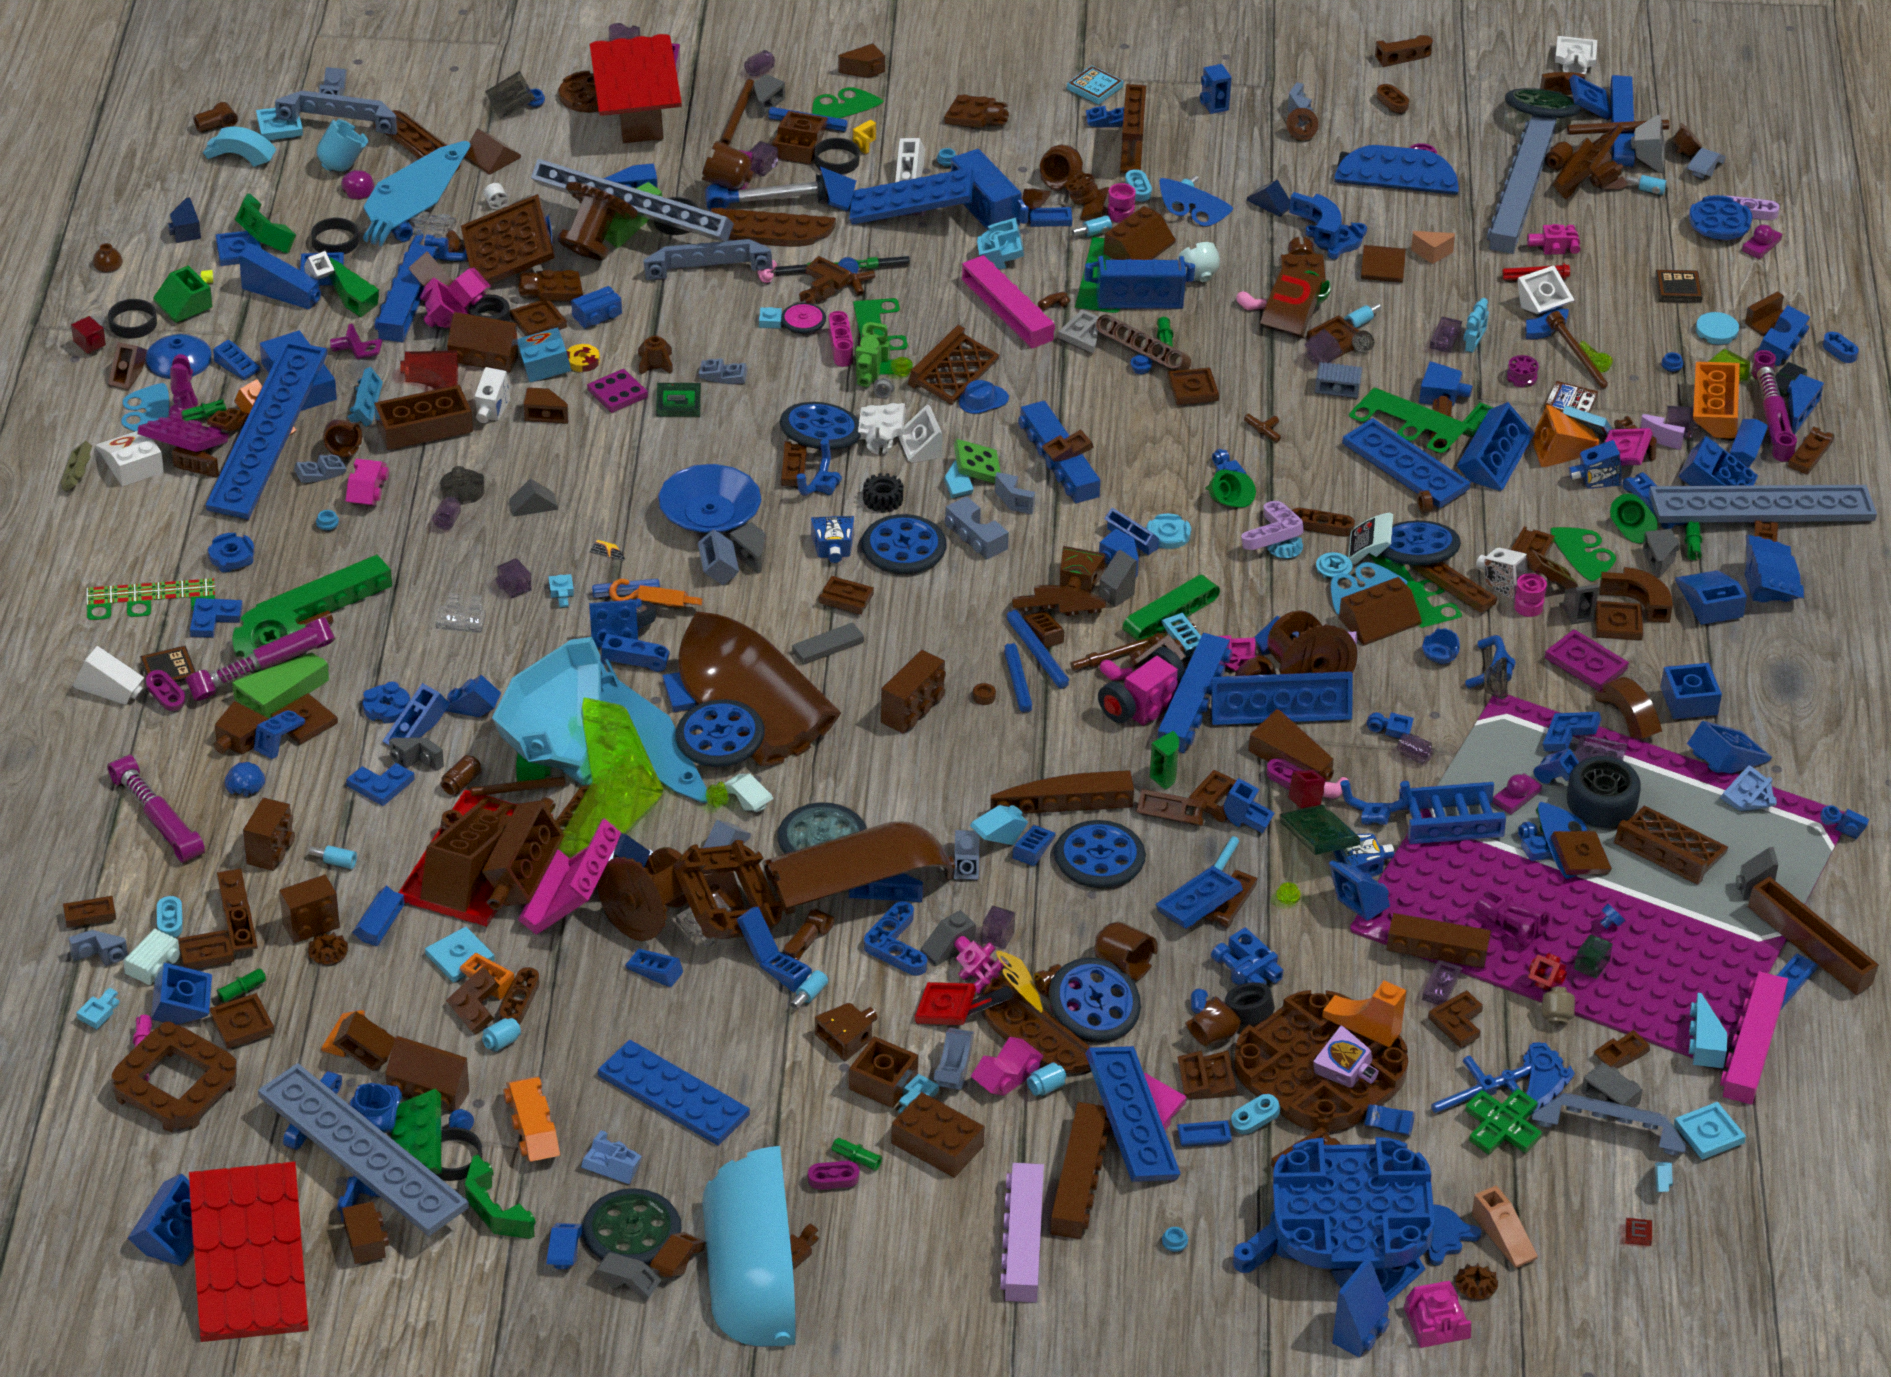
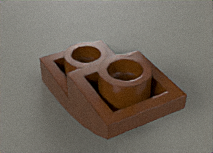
M228 408L226 411L218 410L207 420V425L233 431L245 424L249 413L235 408Z

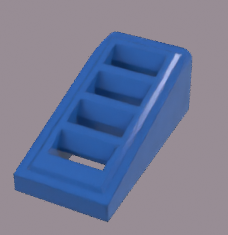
M230 340L224 341L213 349L214 362L243 380L260 371V366Z
M1033 825L1013 847V859L1035 867L1055 838L1056 833Z
M638 949L625 964L627 969L668 987H672L683 973L679 958L643 949Z
M779 951L759 963V967L793 993L796 992L809 974H812V968Z

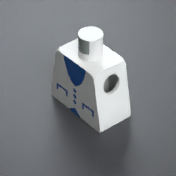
M488 367L484 369L475 393L476 419L481 423H487L489 419L499 420L510 401L506 371Z

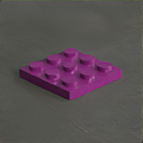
M174 414L139 425L137 432L138 435L195 452L226 443L229 437V433L222 432L220 428L214 426L205 427L202 426L201 422L195 420L185 421L182 420V416Z

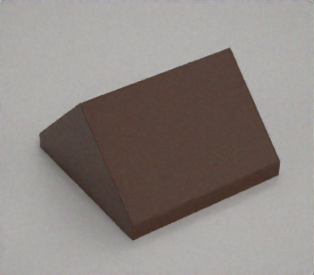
M477 128L469 141L470 148L464 157L491 175L520 159L521 154L494 136Z

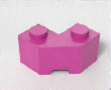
M473 267L457 277L447 290L465 308L470 303L475 305L483 298L482 295H487L486 292L491 286Z
M355 459V473H350L345 501L354 504L377 506V501L381 500L382 489L379 488V485L384 486V482L389 477V468L386 467L387 463Z
M1009 1037L997 1058L983 1055L971 1077L990 1093L1005 1096L1026 1081L1032 1072L1038 1070L1043 1055L1023 1039Z

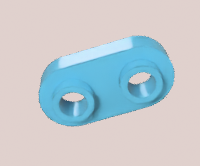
M1141 170L1128 171L1125 176V184L1135 188V200L1144 202L1150 199L1152 187L1146 174Z
M167 896L160 899L157 903V928L173 938L179 936L183 931L182 902L177 897Z
M1263 1094L1238 1108L1231 1117L1235 1131L1240 1134H1250L1273 1121L1280 1113L1279 1102L1275 1096ZM1266 1103H1269V1104H1270V1105H1269L1268 1107H1266V1108L1262 1107V1106H1263L1264 1104H1266ZM1243 1116H1247V1117H1248V1118H1247L1246 1120H1244V1121L1240 1120Z

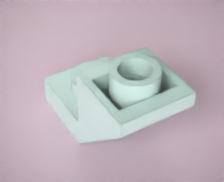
M738 774L721 785L725 794H735L743 810L761 811L767 807L766 803L773 799L772 795L751 774Z

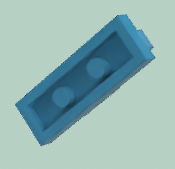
M371 367L364 369L362 378L357 381L359 386L355 388L357 391L356 402L350 408L352 414L348 415V419L351 422L357 423L361 421L365 426L372 424L375 414L374 402H378L383 381Z

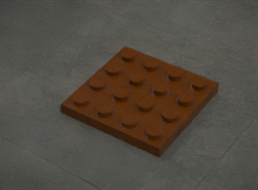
M538 194L461 225L469 266L471 269L474 267L489 284L555 258L542 201Z

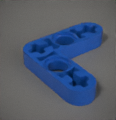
M905 901L895 903L864 936V949L870 955L910 975L919 976L927 970V956L923 952L897 940L899 935L914 920V907L912 904ZM891 925L895 927V929L887 931L884 930L883 927ZM897 950L902 954L893 956L889 952Z

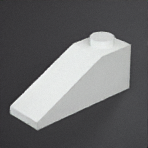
M900 138L895 182L921 177L924 167L925 148L920 138Z

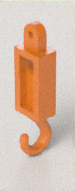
M618 579L609 588V595L613 601L636 600L638 598L652 604L686 608L687 604L702 606L703 601L702 598L688 596V593L685 591L640 585L630 595L619 597L616 589L621 584L629 585L630 582L627 579Z

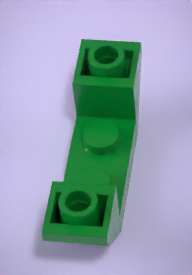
M247 193L235 221L257 241L284 253H289L296 234L285 224L270 222L259 212L262 204L251 194Z
M478 1154L473 1156L465 1181V1195L470 1207L493 1234L526 1239L535 1237L534 1225L536 1220L529 1210L526 1211L519 1203L503 1211L499 1204L493 1203L487 1190L493 1187V1169Z

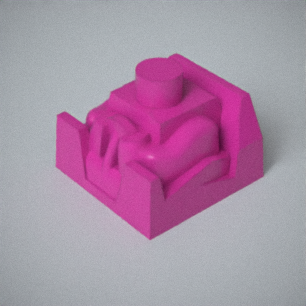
M434 277L424 287L421 295L427 310L424 321L430 327L437 324L440 327L451 328L454 312L468 314L467 307L464 308L447 290L448 286Z
M1450 1280L1414 1287L1407 1295L1403 1308L1420 1348L1471 1338V1321H1467L1458 1302L1456 1290Z

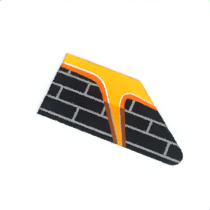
M597 540L589 551L621 561L625 560V557L615 544Z

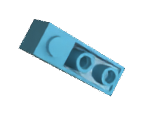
M1698 993L1696 1003L1691 1002L1690 1017L1694 1018V1021L1690 1022L1689 1036H1694V1039H1690L1689 1054H1693V1065L1723 1068L1727 1052V1032L1702 993Z

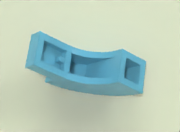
M225 127L220 130L217 137H213L207 142V147L203 153L207 159L223 153H236L245 157L255 167L269 162L276 148L269 140L255 131L242 127Z

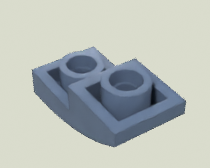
M723 358L708 359L701 362L699 377L718 383L742 384L745 383L748 369L746 363L725 365Z
M319 455L317 463L310 461L296 462L294 471L301 483L331 479L346 473L347 470L340 456Z

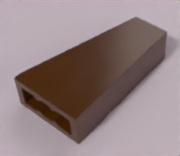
M1276 709L1250 733L1248 751L1268 762L1273 759H1284L1304 771L1314 770L1325 779V782H1329L1333 777L1334 759L1282 711Z

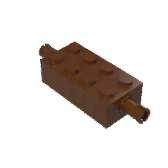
M544 797L539 801L519 803L482 870L494 888L491 897L487 901L491 909L501 910L503 904L505 906L530 903L565 836L551 815L556 806L552 799Z

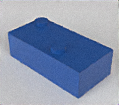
M300 330L259 343L261 363L268 373L285 340L310 345ZM324 363L301 411L337 400L335 378Z

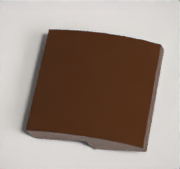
M1364 245L1361 279L1403 283L1406 249Z
M1201 1050L1177 1057L1186 1098L1210 1099L1238 1094L1231 1056L1228 1050L1204 1056Z

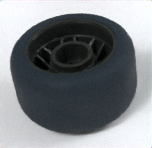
M1594 756L1584 759L1573 768L1569 776L1567 787V804L1569 809L1575 816L1589 825L1596 827L1618 826L1622 820L1628 821L1637 810L1641 791L1639 776L1629 764L1614 757Z

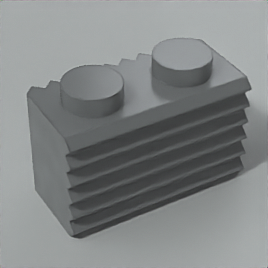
M1601 1062L1583 1078L1581 1091L1587 1097L1634 1108L1640 1104L1642 1089L1638 1083L1625 1078L1615 1067H1610L1606 1063Z

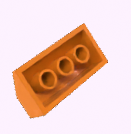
M1696 362L1693 420L1715 438H1736L1740 363Z

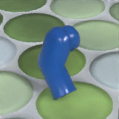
M1195 989L1190 997L1191 1009L1196 1014L1200 1013L1205 1007L1206 997H1208L1207 992L1203 989Z

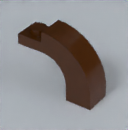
M1624 567L1623 573L1601 572L1599 595L1633 598L1644 606L1647 622L1670 623L1673 608L1672 596L1667 586L1660 579L1648 572Z
M1627 677L1618 678L1605 683L1602 686V690L1594 692L1596 701L1611 702L1620 709L1626 720L1630 737L1644 739L1662 732L1657 712L1650 698L1632 679Z

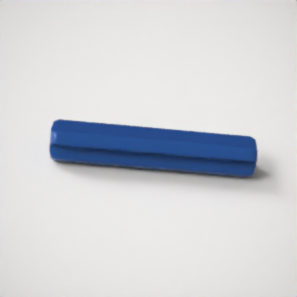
M657 578L629 581V585H619L616 593L618 596L630 595L640 585L660 588V582ZM612 583L592 585L593 597H610L609 588Z

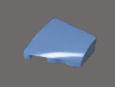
M601 1130L594 1138L592 1148L583 1158L581 1168L630 1184L642 1156L628 1149L620 1141L611 1143L606 1139L608 1133Z

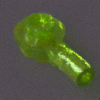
M1584 340L1579 343L1599 372H1606L1613 364L1611 356L1603 352L1598 353Z

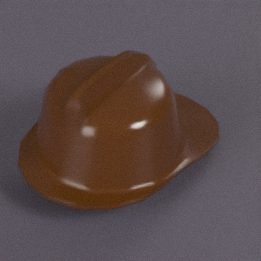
M1680 123V128L1672 139L1676 146L1675 152L1678 154L1682 152L1690 157L1702 148V145L1693 132L1683 123Z

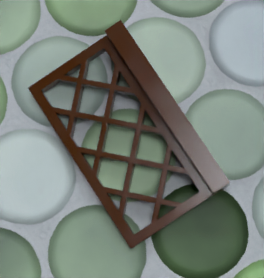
M1620 124L1593 142L1588 138L1581 141L1552 184L1565 200L1573 194L1581 180L1596 170L1623 130Z
M958 324L911 369L908 386L914 389L920 386L953 405L965 392L966 386L970 382L978 380L999 360L1000 355L965 335V328ZM965 343L971 346L972 349L962 350L961 345ZM974 355L975 360H965L964 356ZM979 355H986L990 359L980 360ZM950 356H960L961 361H950ZM977 366L978 371H968L967 367ZM948 367L949 372H939L938 368ZM952 367H963L964 372H954ZM941 378H951L952 383H942ZM956 378H966L967 382L957 383ZM936 379L937 384H930L925 380ZM954 389L955 394L951 396L944 392V390Z
M1645 805L1628 821L1622 820L1618 824L1614 840L1615 844L1697 885L1703 881L1704 874L1728 850V846ZM1646 815L1654 820H1644L1643 816ZM1648 827H1657L1659 831H1649ZM1664 827H1670L1674 830H1665ZM1669 838H1679L1680 841H1670ZM1685 838H1692L1696 841H1686ZM1690 848H1699L1700 851L1691 852ZM1706 848H1712L1716 851H1707Z

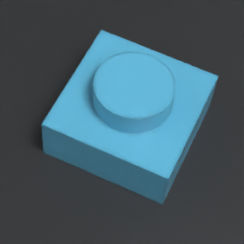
M760 307L759 328H781L782 308Z

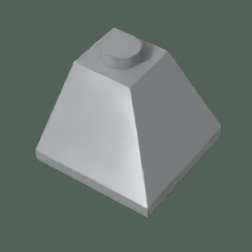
M1656 115L1635 128V137H1631L1632 149H1636L1637 158L1658 172L1664 171L1665 156L1661 115Z

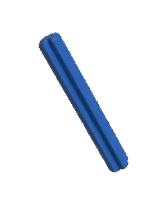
M770 107L768 117L782 121L788 111H799ZM828 117L826 129L843 132L847 130V120Z
M1007 643L1004 646V652L1019 709L1023 713L1026 711L1030 712L1032 710V701L1017 645L1015 643Z

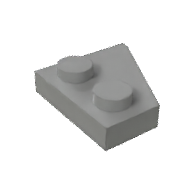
M1081 310L1059 330L1058 338L1094 353L1098 336L1096 321L1099 317Z

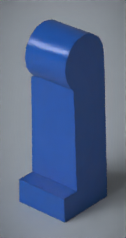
M607 633L601 649V662L603 665H605V660L608 659L610 664L613 661L648 667L656 672L663 671L666 668L670 652L665 646Z
M1274 1211L1271 1213L1270 1223L1247 1242L1240 1243L1234 1248L1233 1266L1237 1271L1249 1273L1277 1253L1278 1239L1275 1230Z

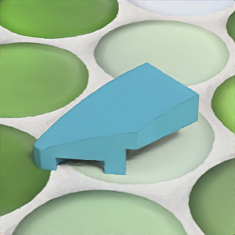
M955 460L944 478L951 498L972 494L974 490L969 477L958 472L957 461Z
M1667 1161L1655 1163L1656 1191L1668 1192L1669 1186L1673 1185L1672 1163Z

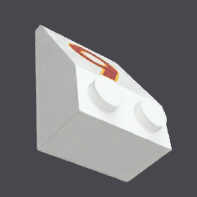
M138 431L96 444V449L122 486L164 473L160 449L153 439L138 435Z

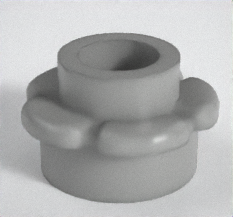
M887 378L877 379L873 384L875 386L874 393L879 398H888L895 389L894 384Z

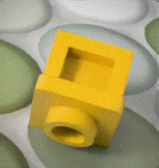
M871 119L854 128L852 141L859 147L861 152L864 154L869 153V143L876 140V122Z

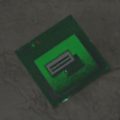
M657 383L656 417H700L701 383Z

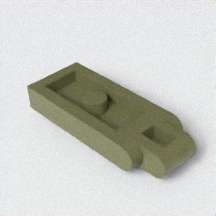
M86 440L71 451L61 479V487L66 492L77 485L78 480L86 472L84 468L91 458L89 454L92 449V445Z

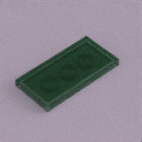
M1324 804L1279 814L1280 823L1314 855L1361 845L1360 837Z

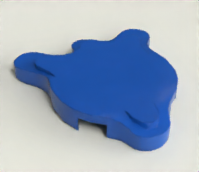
M1341 221L1340 239L1334 249L1316 245L1326 249L1329 258L1337 259L1340 254L1351 252L1361 246L1363 237L1367 233V226L1363 223L1351 222L1350 226L1342 225ZM1308 225L1306 227L1305 233L1307 236L1315 237L1316 225Z
M1433 1204L1435 1233L1427 1252L1430 1263L1438 1266L1444 1262L1446 1255L1459 1254L1462 1251V1243L1460 1241H1478L1481 1237V1229L1463 1222L1451 1209Z

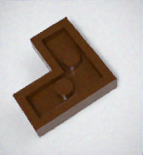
M482 967L446 1001L467 1027L477 1035L494 1019L482 1002L500 985L488 970Z
M1466 990L1431 1009L1428 1012V1019L1458 1047L1462 1048L1480 1037V1030L1468 1019L1481 1013L1483 1004Z

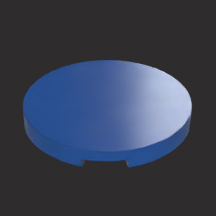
M1712 195L1703 197L1701 201L1692 204L1689 212V222L1697 232L1713 239L1729 240L1739 238L1750 230L1752 213L1746 205L1743 206L1733 201L1734 198Z

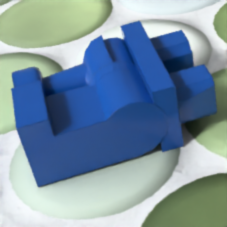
M1246 927L1229 937L1228 946L1225 943H1220L1211 952V958L1217 963L1224 962L1231 970V980L1233 983L1238 984V986L1250 982L1266 985L1267 982L1264 980L1266 978L1273 983H1277L1283 978L1284 970L1277 964L1278 955L1275 952H1271Z

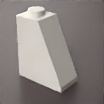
M96 646L84 661L73 687L126 705L131 698L136 699L143 690L140 685L144 677Z

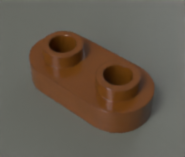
M1381 84L1377 87L1376 98L1395 113H1403L1408 110L1409 98L1395 86Z

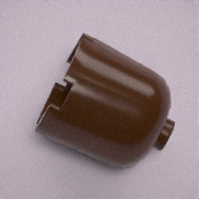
M716 141L712 146V149L715 150L712 158L707 157L702 180L728 188L729 190H739L746 182L750 183L754 175V171L751 170V159L744 152Z
M1113 922L1106 925L1097 934L1094 952L1097 958L1112 962L1125 974H1128L1131 979L1137 981L1144 977L1151 969L1152 965L1149 962L1152 954L1157 955L1158 943L1156 938L1123 922Z

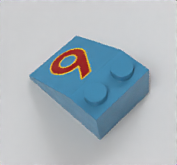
M558 328L518 339V347L529 383L571 371L564 342Z

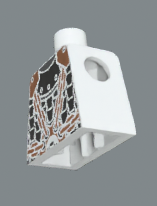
M1496 548L1487 556L1480 555L1476 562V566L1485 572L1486 585L1512 600H1515L1518 578L1523 574H1528L1527 554Z

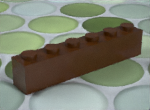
M1769 876L1752 888L1747 907L1852 993L1858 995L1873 985L1879 964Z
M1077 1102L1051 1216V1235L1081 1239L1083 1229L1088 1230L1091 1214H1087L1088 1209L1093 1210L1095 1194L1091 1193L1092 1190H1097L1099 1175H1096V1171H1101L1103 1156L1100 1153L1101 1151H1106L1108 1139L1104 1134L1105 1132L1110 1133L1111 1128L1107 1112L1102 1105Z

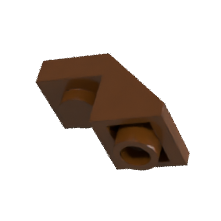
M685 1232L672 1234L651 1261L650 1267L659 1270L658 1274L667 1278L685 1274L690 1256L693 1253L703 1252L706 1241Z

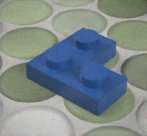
M196 598L190 627V637L214 638L217 622L240 623L243 609L242 600Z
M1555 713L1542 744L1545 752H1560L1568 749L1573 735L1596 734L1601 721L1600 713Z
M395 763L381 776L361 766L346 779V783L349 788L384 806L413 782L415 777L414 772Z

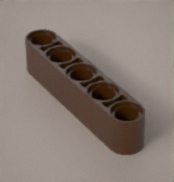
M1101 315L1096 321V328L1100 333L1175 371L1188 370L1191 366V358L1187 354L1110 315ZM1111 322V327L1107 330V324ZM1128 331V336L1124 339V333ZM1146 339L1145 345L1141 348L1142 341ZM1163 348L1162 355L1158 356L1159 350ZM1181 357L1180 363L1176 365L1177 358Z

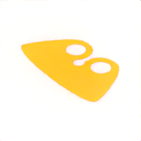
M996 951L998 959L1009 969H1003L1004 976L1028 1002L1042 1013L1040 997L1023 961L1006 952ZM1000 956L1006 958L1012 967L1007 966ZM1007 973H1009L1016 979L1018 985H1016L1009 979Z

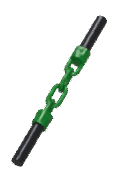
M909 256L870 257L866 260H856L859 268L867 269L910 264ZM811 262L803 265L775 267L776 275L806 273V267Z

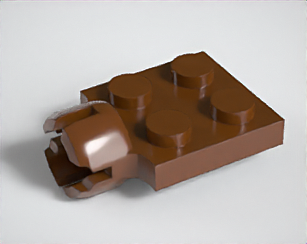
M957 95L944 116V122L950 125L981 128L985 124L1005 126L1008 121L1009 112L1004 108L1008 107L1005 102L996 101V98H988L986 96Z
M1299 237L1292 239L1288 244V254H1281V269L1286 267L1301 272L1310 270L1323 277L1324 283L1326 277L1323 254H1316L1314 252L1313 243L1307 237H1303L1304 244H1300Z
M546 269L536 271V273H521L519 276L521 279L518 288L519 295L522 298H536L538 296L540 300L572 301L583 296L579 271H552Z

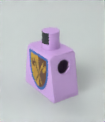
M1343 1026L1338 1028L1313 1061L1314 1071L1317 1075L1347 1087H1353L1359 1078L1371 1084L1379 1072L1370 1066L1372 1062L1370 1049Z

